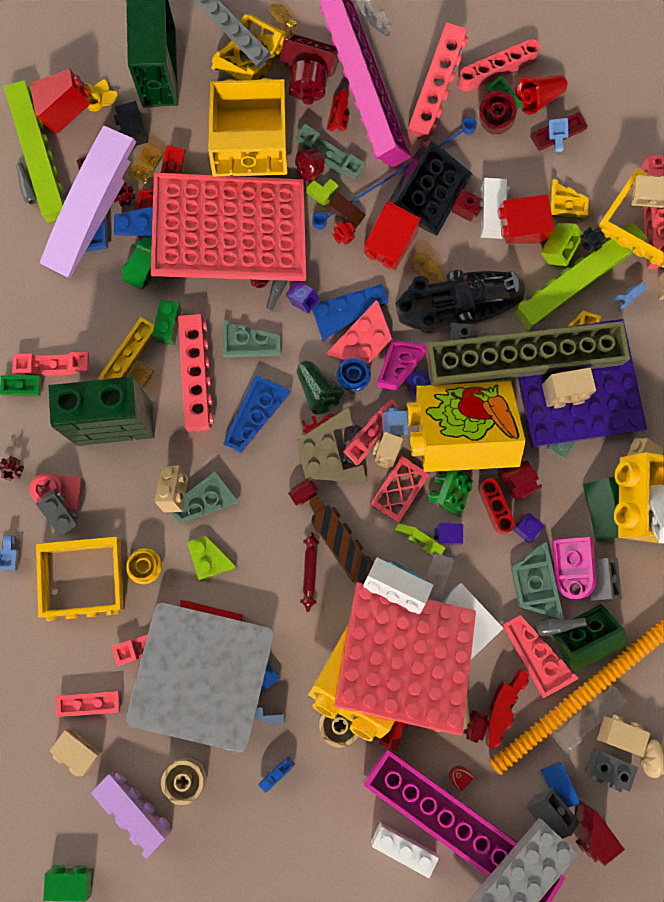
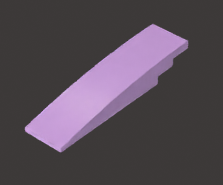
M103 125L59 213L41 257V265L69 279L71 278L125 182L122 176L130 164L127 158L136 144L133 138Z

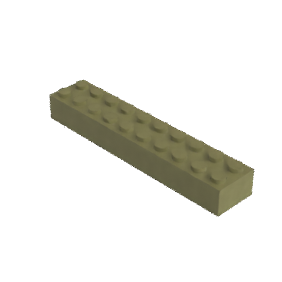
M623 321L428 343L425 349L430 385L462 384L568 372L585 368L595 369L621 366L630 360Z

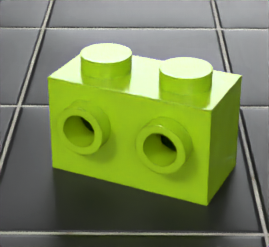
M557 223L554 228L555 231L547 240L540 254L549 265L567 266L583 234L576 224Z

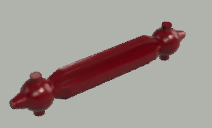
M310 532L306 540L303 539V543L308 547L305 551L303 593L305 597L300 599V603L305 606L306 612H310L311 607L317 603L312 596L315 592L317 554L315 546L319 544V540L314 537L313 532Z

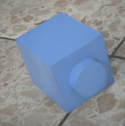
M400 407L388 408V412H383V435L384 432L395 436L409 434L407 411H400Z

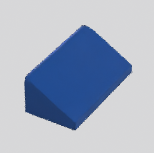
M561 762L541 769L548 788H553L567 807L580 804Z

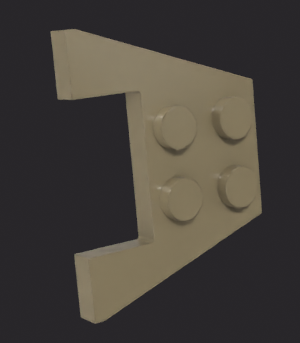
M349 408L343 409L296 440L305 479L367 482L362 464L345 469L342 468L333 430L353 425Z

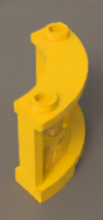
M245 14L240 22L248 30H250L253 22L262 26L260 35L257 36L255 26L254 31L251 33L272 56L260 69L251 60L242 63L240 59L241 49L231 40L226 47L214 54L211 69L214 71L219 69L240 81L259 80L261 75L266 76L272 68L273 63L271 61L275 55L279 56L283 40L289 33L270 25L253 14ZM265 28L273 32L274 35L265 34Z

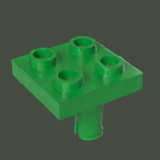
M460 470L448 471L447 474L438 472L437 476H440V478L436 477L435 482L443 486L440 492L431 490L430 494L434 496L429 495L428 499L430 502L437 503L451 514L460 517L466 507L468 494L472 490L473 480Z

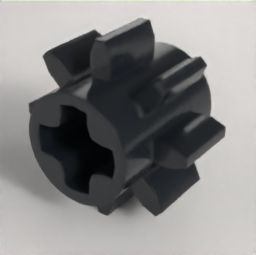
M589 227L581 236L583 238L581 239V244L587 251L593 249L596 252L605 243L603 241L605 235L598 228L592 230Z

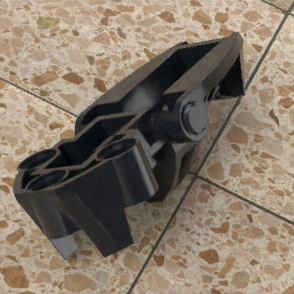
M453 270L446 275L447 281L430 285L426 277H415L412 284L397 300L395 306L400 323L414 329H419L424 333H431L434 331L437 323L447 318L457 317L458 323L471 324L502 314L523 300L525 286L521 277L513 271L463 273L462 270ZM422 285L424 289L419 290L415 286ZM498 289H504L505 292H509L511 297L486 300L487 293L495 292ZM432 294V305L436 309L420 312V308L416 307L415 300L424 299L425 295ZM408 306L410 310L404 311L401 307ZM429 319L433 324L426 325L424 320Z

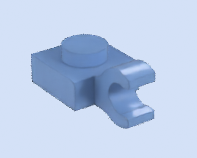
M568 118L549 120V140L555 139V153L562 152L563 138H568Z
M644 282L638 286L634 284L626 291L627 295H618L613 300V303L621 301L623 305L619 310L622 311L639 297L648 286Z
M3 536V550H0V570L18 569L19 550H13L16 536Z

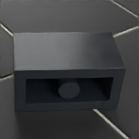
M136 101L114 106L116 114L113 115L117 126L120 125L121 128L118 132L133 138L136 141L135 146L148 143Z

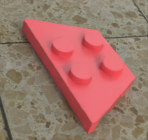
M377 300L326 353L327 356L343 361L357 358L369 365L389 344L392 337Z

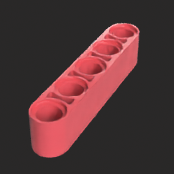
M534 39L527 40L462 68L457 84L459 89L462 91L472 90L500 76H505L533 64L539 54L540 43Z

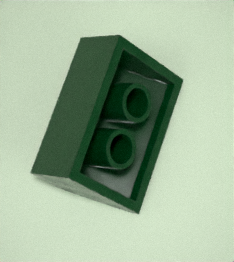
M615 476L583 484L596 542L619 538L618 525L614 521V511L619 504V485L615 480Z
M602 604L573 618H585L587 626L551 635L564 660L574 673L628 645L625 629Z

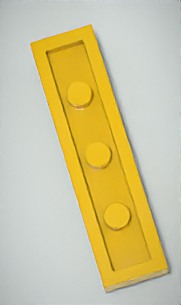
M140 317L102 371L98 380L125 377L152 338L154 324Z

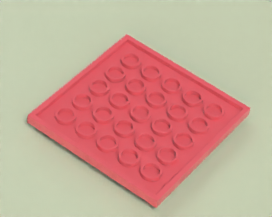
M357 582L334 707L462 735L476 610L428 599L423 610L418 614L409 611L397 603L390 602L387 598L377 593L370 592L367 588L363 587L364 584Z

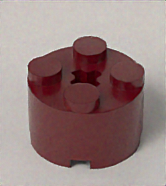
M305 60L296 62L291 70L289 95L302 100L307 105L322 99L326 91V68L316 61H311V64L305 63Z
M493 91L487 94L482 100L479 109V119L482 127L493 135L508 131L516 119L517 105L515 99L510 94L501 91ZM495 111L501 112V115L495 114Z
M521 460L520 467L500 468L501 471L498 475L503 483L507 482L511 487L509 492L514 500L517 498L523 500L542 488V484L537 485L536 481L539 478L527 460L524 462Z

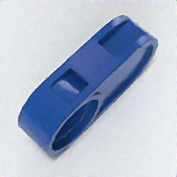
M289 756L286 757L258 786L266 793L294 767L295 763Z

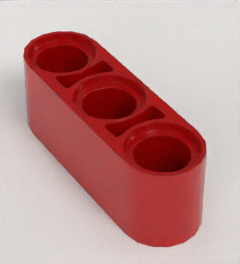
M487 478L479 485L480 497L495 531L499 534H507L515 526L513 516L498 482L493 478ZM485 484H490L493 487L492 493L485 491ZM493 502L500 504V511H495L492 508ZM501 520L507 521L509 525L507 530L501 528Z

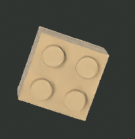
M591 368L551 374L542 384L547 407L553 406L554 408L564 407L567 403H573V405L585 403L584 400L589 399L596 391Z

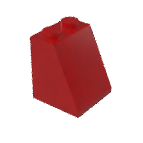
M70 69L30 83L36 118L56 134L63 130L91 104L90 87Z
M548 194L504 200L497 210L498 218L502 221L501 235L502 238H505L506 244L545 243L555 231Z
M387 201L364 245L363 253L369 259H376L381 262L384 267L396 270L418 233L421 218Z

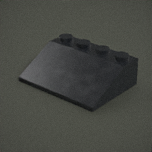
M429 140L419 146L389 202L421 218L419 227L434 235H438L472 172L434 141Z

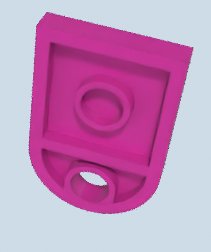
M593 537L552 540L555 581L558 590L564 596L571 599H582L589 596L595 589L597 581ZM575 583L579 584L581 588L580 593L577 595L572 589Z

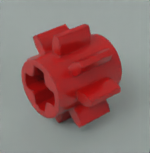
M342 221L333 228L335 233L332 235L338 244L342 242L344 245H347L354 240L355 235L353 233L356 230L351 222L346 224L345 221Z

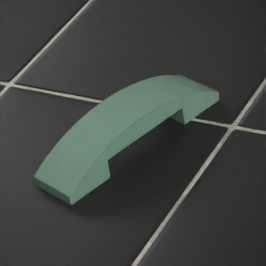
M306 124L303 125L295 137V140L304 149L317 148L323 157L324 164L342 175L357 179L366 166V163L354 155L350 154L348 156L320 138V133Z

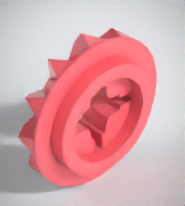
M42 473L32 480L30 494L36 502L39 497L44 495V490L39 487L40 485L47 486L50 484L49 488L51 490L55 488L58 493L61 492L60 480L55 475Z

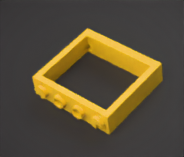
M637 168L600 222L598 229L604 233L606 238L615 240L621 247H627L633 250L637 256L645 257L653 265L656 263L664 268V252L609 222L632 188L636 176L648 174Z
M108 537L36 544L38 617H46V621L58 620V616H66V619L78 618V614H86V617H97L98 612H106V615H118L119 610H124L120 538ZM113 547L116 604L50 610L48 553Z

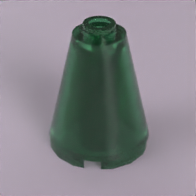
M303 361L298 365L296 372L309 409L313 414L320 415L330 411L328 407L333 404L336 407L342 401L345 395L342 387L312 361Z

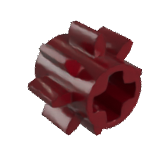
M124 182L114 203L119 201L121 207L127 204L130 205L132 199H135L133 187H127L126 182Z
M12 456L7 458V460L2 458L0 462L1 478L8 481L15 478L19 479L24 470V466H20L21 460Z

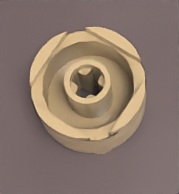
M338 713L335 719L321 714L319 730L321 736L329 745L342 748L352 744L358 738L350 730L352 721ZM341 719L343 720V724L345 725V727H341L340 730H338L336 724L334 723L339 722V720Z
M184 757L177 759L168 766L162 775L161 788L169 801L177 805H187L199 797L205 788L207 780L203 764L196 759ZM183 776L189 781L186 785H184L183 781H180Z

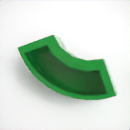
M146 236L142 241H137L135 250L128 263L126 262L122 268V273H124L122 281L140 290L147 287L153 277L151 276V237Z

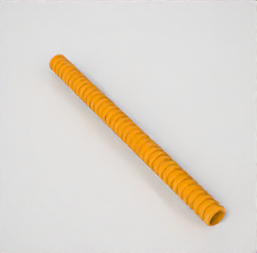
M659 620V624L656 623L654 628L651 627L649 631L645 632V635H641L640 639H636L635 643H631V647H626V651H621V655L618 654L616 659L613 658L611 663L608 662L606 667L603 666L602 671L598 670L597 675L593 674L592 679L588 678L587 683L583 682L582 687L579 686L577 691L574 690L572 695L569 694L568 698H564V702H559V706H554L553 711L549 710L548 715L544 714L543 719L539 718L538 723L534 722L533 727L529 726L528 731L525 730L523 735L520 734L518 739L515 738V742H510V746H505L504 751L500 750L499 755L495 754L494 759L490 758L489 763L494 770L502 775L503 770L507 771L508 766L512 767L513 762L517 763L518 758L522 759L523 754H528L527 751L532 750L533 746H537L538 742H542V738H547V734H552L553 729L557 730L558 725L562 726L563 721L567 722L568 717L572 718V714H576L578 709L581 710L583 705L586 706L587 702H591L592 697L596 698L597 693L601 694L602 689L606 690V686H611V682H615L616 678H620L621 674L626 673L625 670H630V666H635V662H640V658H645V654H650V650L653 651L655 646L658 647L659 643H663L664 620Z

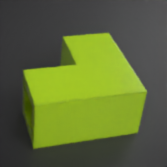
M329 179L322 187L314 180L306 188L308 195L324 207L336 192L339 191V185Z

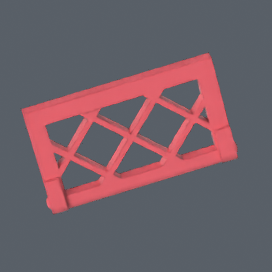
M400 456L389 476L371 501V507L399 523L430 474L424 472L423 469L405 457ZM402 464L408 468V473L397 474ZM415 473L422 476L417 485H414L412 474ZM409 475L412 486L401 488L398 477ZM396 477L398 489L387 491L389 483ZM412 488V493L407 501H404L401 490ZM399 491L401 502L390 504L388 493ZM382 494H386L388 505L382 506L378 503ZM402 504L398 515L392 512L391 506Z

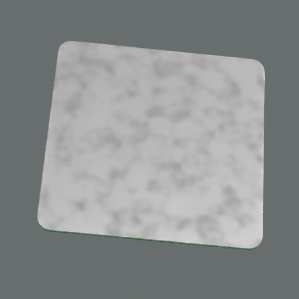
M166 603L158 604L154 609L126 716L127 724L143 730L231 751L243 752L248 747L274 637L273 631L268 627Z

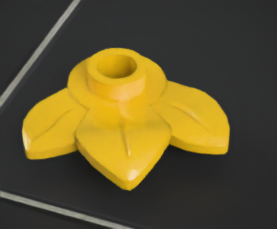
M105 79L94 86L85 83L91 89V104L87 107L90 111H99L103 106L111 105L116 100L118 93L116 91H109V86Z

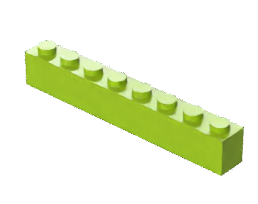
M25 80L3 87L41 214L47 223H51L57 220L66 198L63 199L62 197L64 189L61 182L57 180V177H59L58 170L52 164V161L55 160L52 151L48 150L47 145H50L48 137L42 131V129H45L44 124L35 116L31 86L28 87Z
M634 222L629 226L625 224L621 227V229L644 242L648 240L647 236ZM606 238L604 240L605 243L602 245L603 247L595 252L592 249L589 252L590 255L586 258L584 256L579 258L574 263L575 266L573 268L567 267L563 270L558 279L555 277L546 284V288L536 290L531 295L532 298L527 301L525 299L519 303L515 313L516 317L530 331L634 253L633 250L621 247L615 240Z

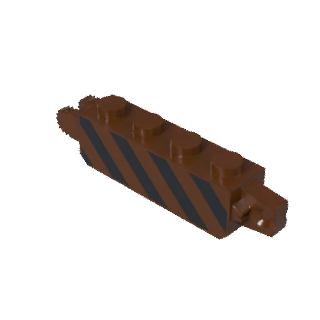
M311 497L309 506L314 512L311 520L312 525L350 580L364 584L374 562L369 556H364L361 551L363 547L357 539L355 541L350 536L352 531L346 523H341L339 520L341 515L335 507L331 508L330 505L325 507L318 497Z

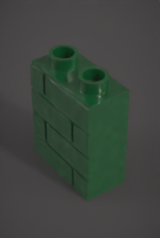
M126 0L128 67L142 107L178 106L176 27L169 0Z
M134 377L48 385L51 427L72 441L76 446L132 441L133 438L135 440L154 438L152 401Z

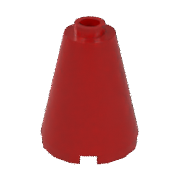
M563 75L524 77L519 80L520 84L516 86V96L522 103L524 108L522 111L525 114L532 115L565 93L568 82Z

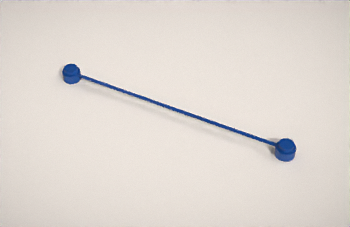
M471 117L465 118L462 123V130L440 143L439 146L441 147L463 132L467 135L474 133L477 121ZM407 164L400 170L396 171L389 177L385 178L381 182L377 183L370 189L366 190L359 196L355 197L350 202L353 203L354 201L358 200L359 198L369 193L376 187L380 186L387 180L391 179L398 173L402 172L409 166V164ZM321 212L314 214L312 217L313 226L316 229L325 228L327 219L334 215V213L332 212L327 216Z

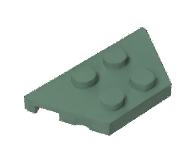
M547 542L542 543L511 567L519 608L556 619H564Z

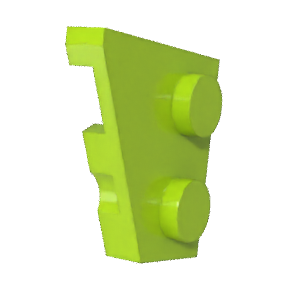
M398 523L394 529L407 537L410 542L423 546L422 549L431 555L433 553L442 555L445 547L415 527Z
M207 536L187 542L198 580H203L236 568Z

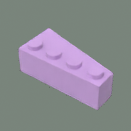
M112 771L91 794L108 814L114 813L115 823L120 829H127L130 832V841L134 845H141L144 849L141 854L147 859L172 831L169 828L170 824L165 818L157 816L155 808L149 802L145 803L140 798L141 795L134 787L130 788L125 783L126 779L121 773Z

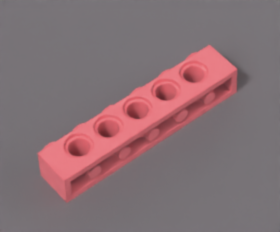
M446 22L409 124L408 134L429 141L430 135L434 136L437 125H435L436 118L440 119L443 111V107H441L442 102L447 100L450 91L447 89L448 85L453 83L456 72L453 71L455 66H459L462 59L461 49L466 48L469 39L466 36L467 29ZM449 45H453L456 47V49L449 50L447 47ZM448 63L450 66L443 68L441 64ZM441 80L444 84L437 86L434 82ZM434 97L437 99V102L430 103L428 99ZM423 115H429L431 119L429 121H424L421 117Z
M648 155L641 165V170L654 177L664 176V155ZM643 206L645 235L648 238L646 243L664 252V208ZM646 258L648 269H664L656 263L653 265Z
M201 314L178 316L185 428L188 432L211 430V424H214L213 412H210L209 405H212V394H208V387H211V377L207 375V368H210L209 357H206L205 351L209 350L208 339L204 336V332H207V321L203 320ZM193 333L199 334L196 339H190L189 337ZM194 351L200 352L199 356L195 358L191 357V354ZM194 370H201L198 376H192ZM202 388V392L199 395H194V389ZM196 407H204L201 413H194Z

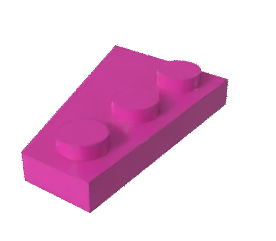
M392 340L377 380V387L397 390L426 355L425 349L427 345Z

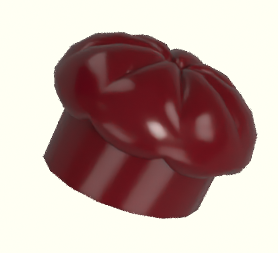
M312 148L310 150L301 149L297 152L295 165L297 166L298 173L304 180L310 182L316 180L318 175L324 172V161L320 151L317 148Z

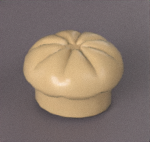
M655 739L648 740L644 757H641L640 763L647 776L658 778L664 775V744H660Z

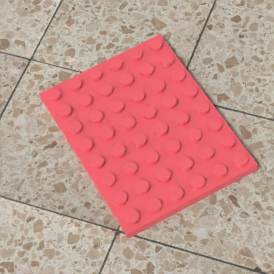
M154 173L151 276L306 281L304 180Z

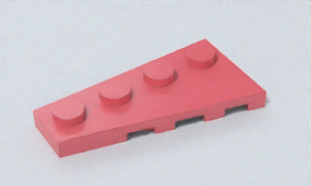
M521 615L502 624L542 698L579 679L552 651L548 644L538 636L537 632Z

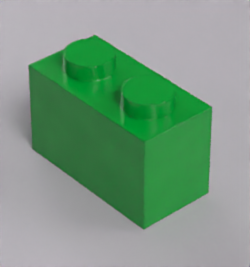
M159 300L152 334L156 343L175 345L179 327L178 316H181L182 312L179 302Z
M65 865L52 866L45 873L43 901L86 902L92 894L93 869H86L87 866L77 865L73 868H65Z

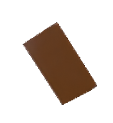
M336 192L326 206L346 223L351 222L355 229L366 216L364 212L338 192Z

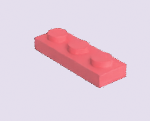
M120 691L56 696L57 717L121 712Z

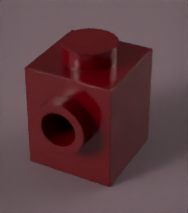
M462 189L453 205L452 213L471 222L473 217H478L482 210L480 206L482 198Z

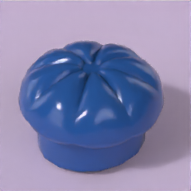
M347 359L337 369V380L348 391H360L370 382V368L360 359Z

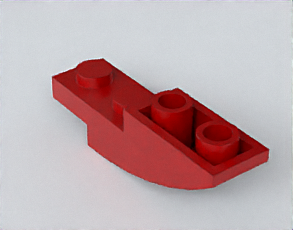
M522 669L517 671L509 685L501 681L491 701L485 740L486 746L492 750L501 744L503 740L502 734L513 725L515 714L508 709L516 704L519 698L517 694L521 689L524 690L529 683L528 677L530 674Z

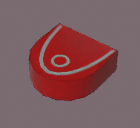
M460 765L453 767L449 774L451 783L459 792L475 778L464 766Z

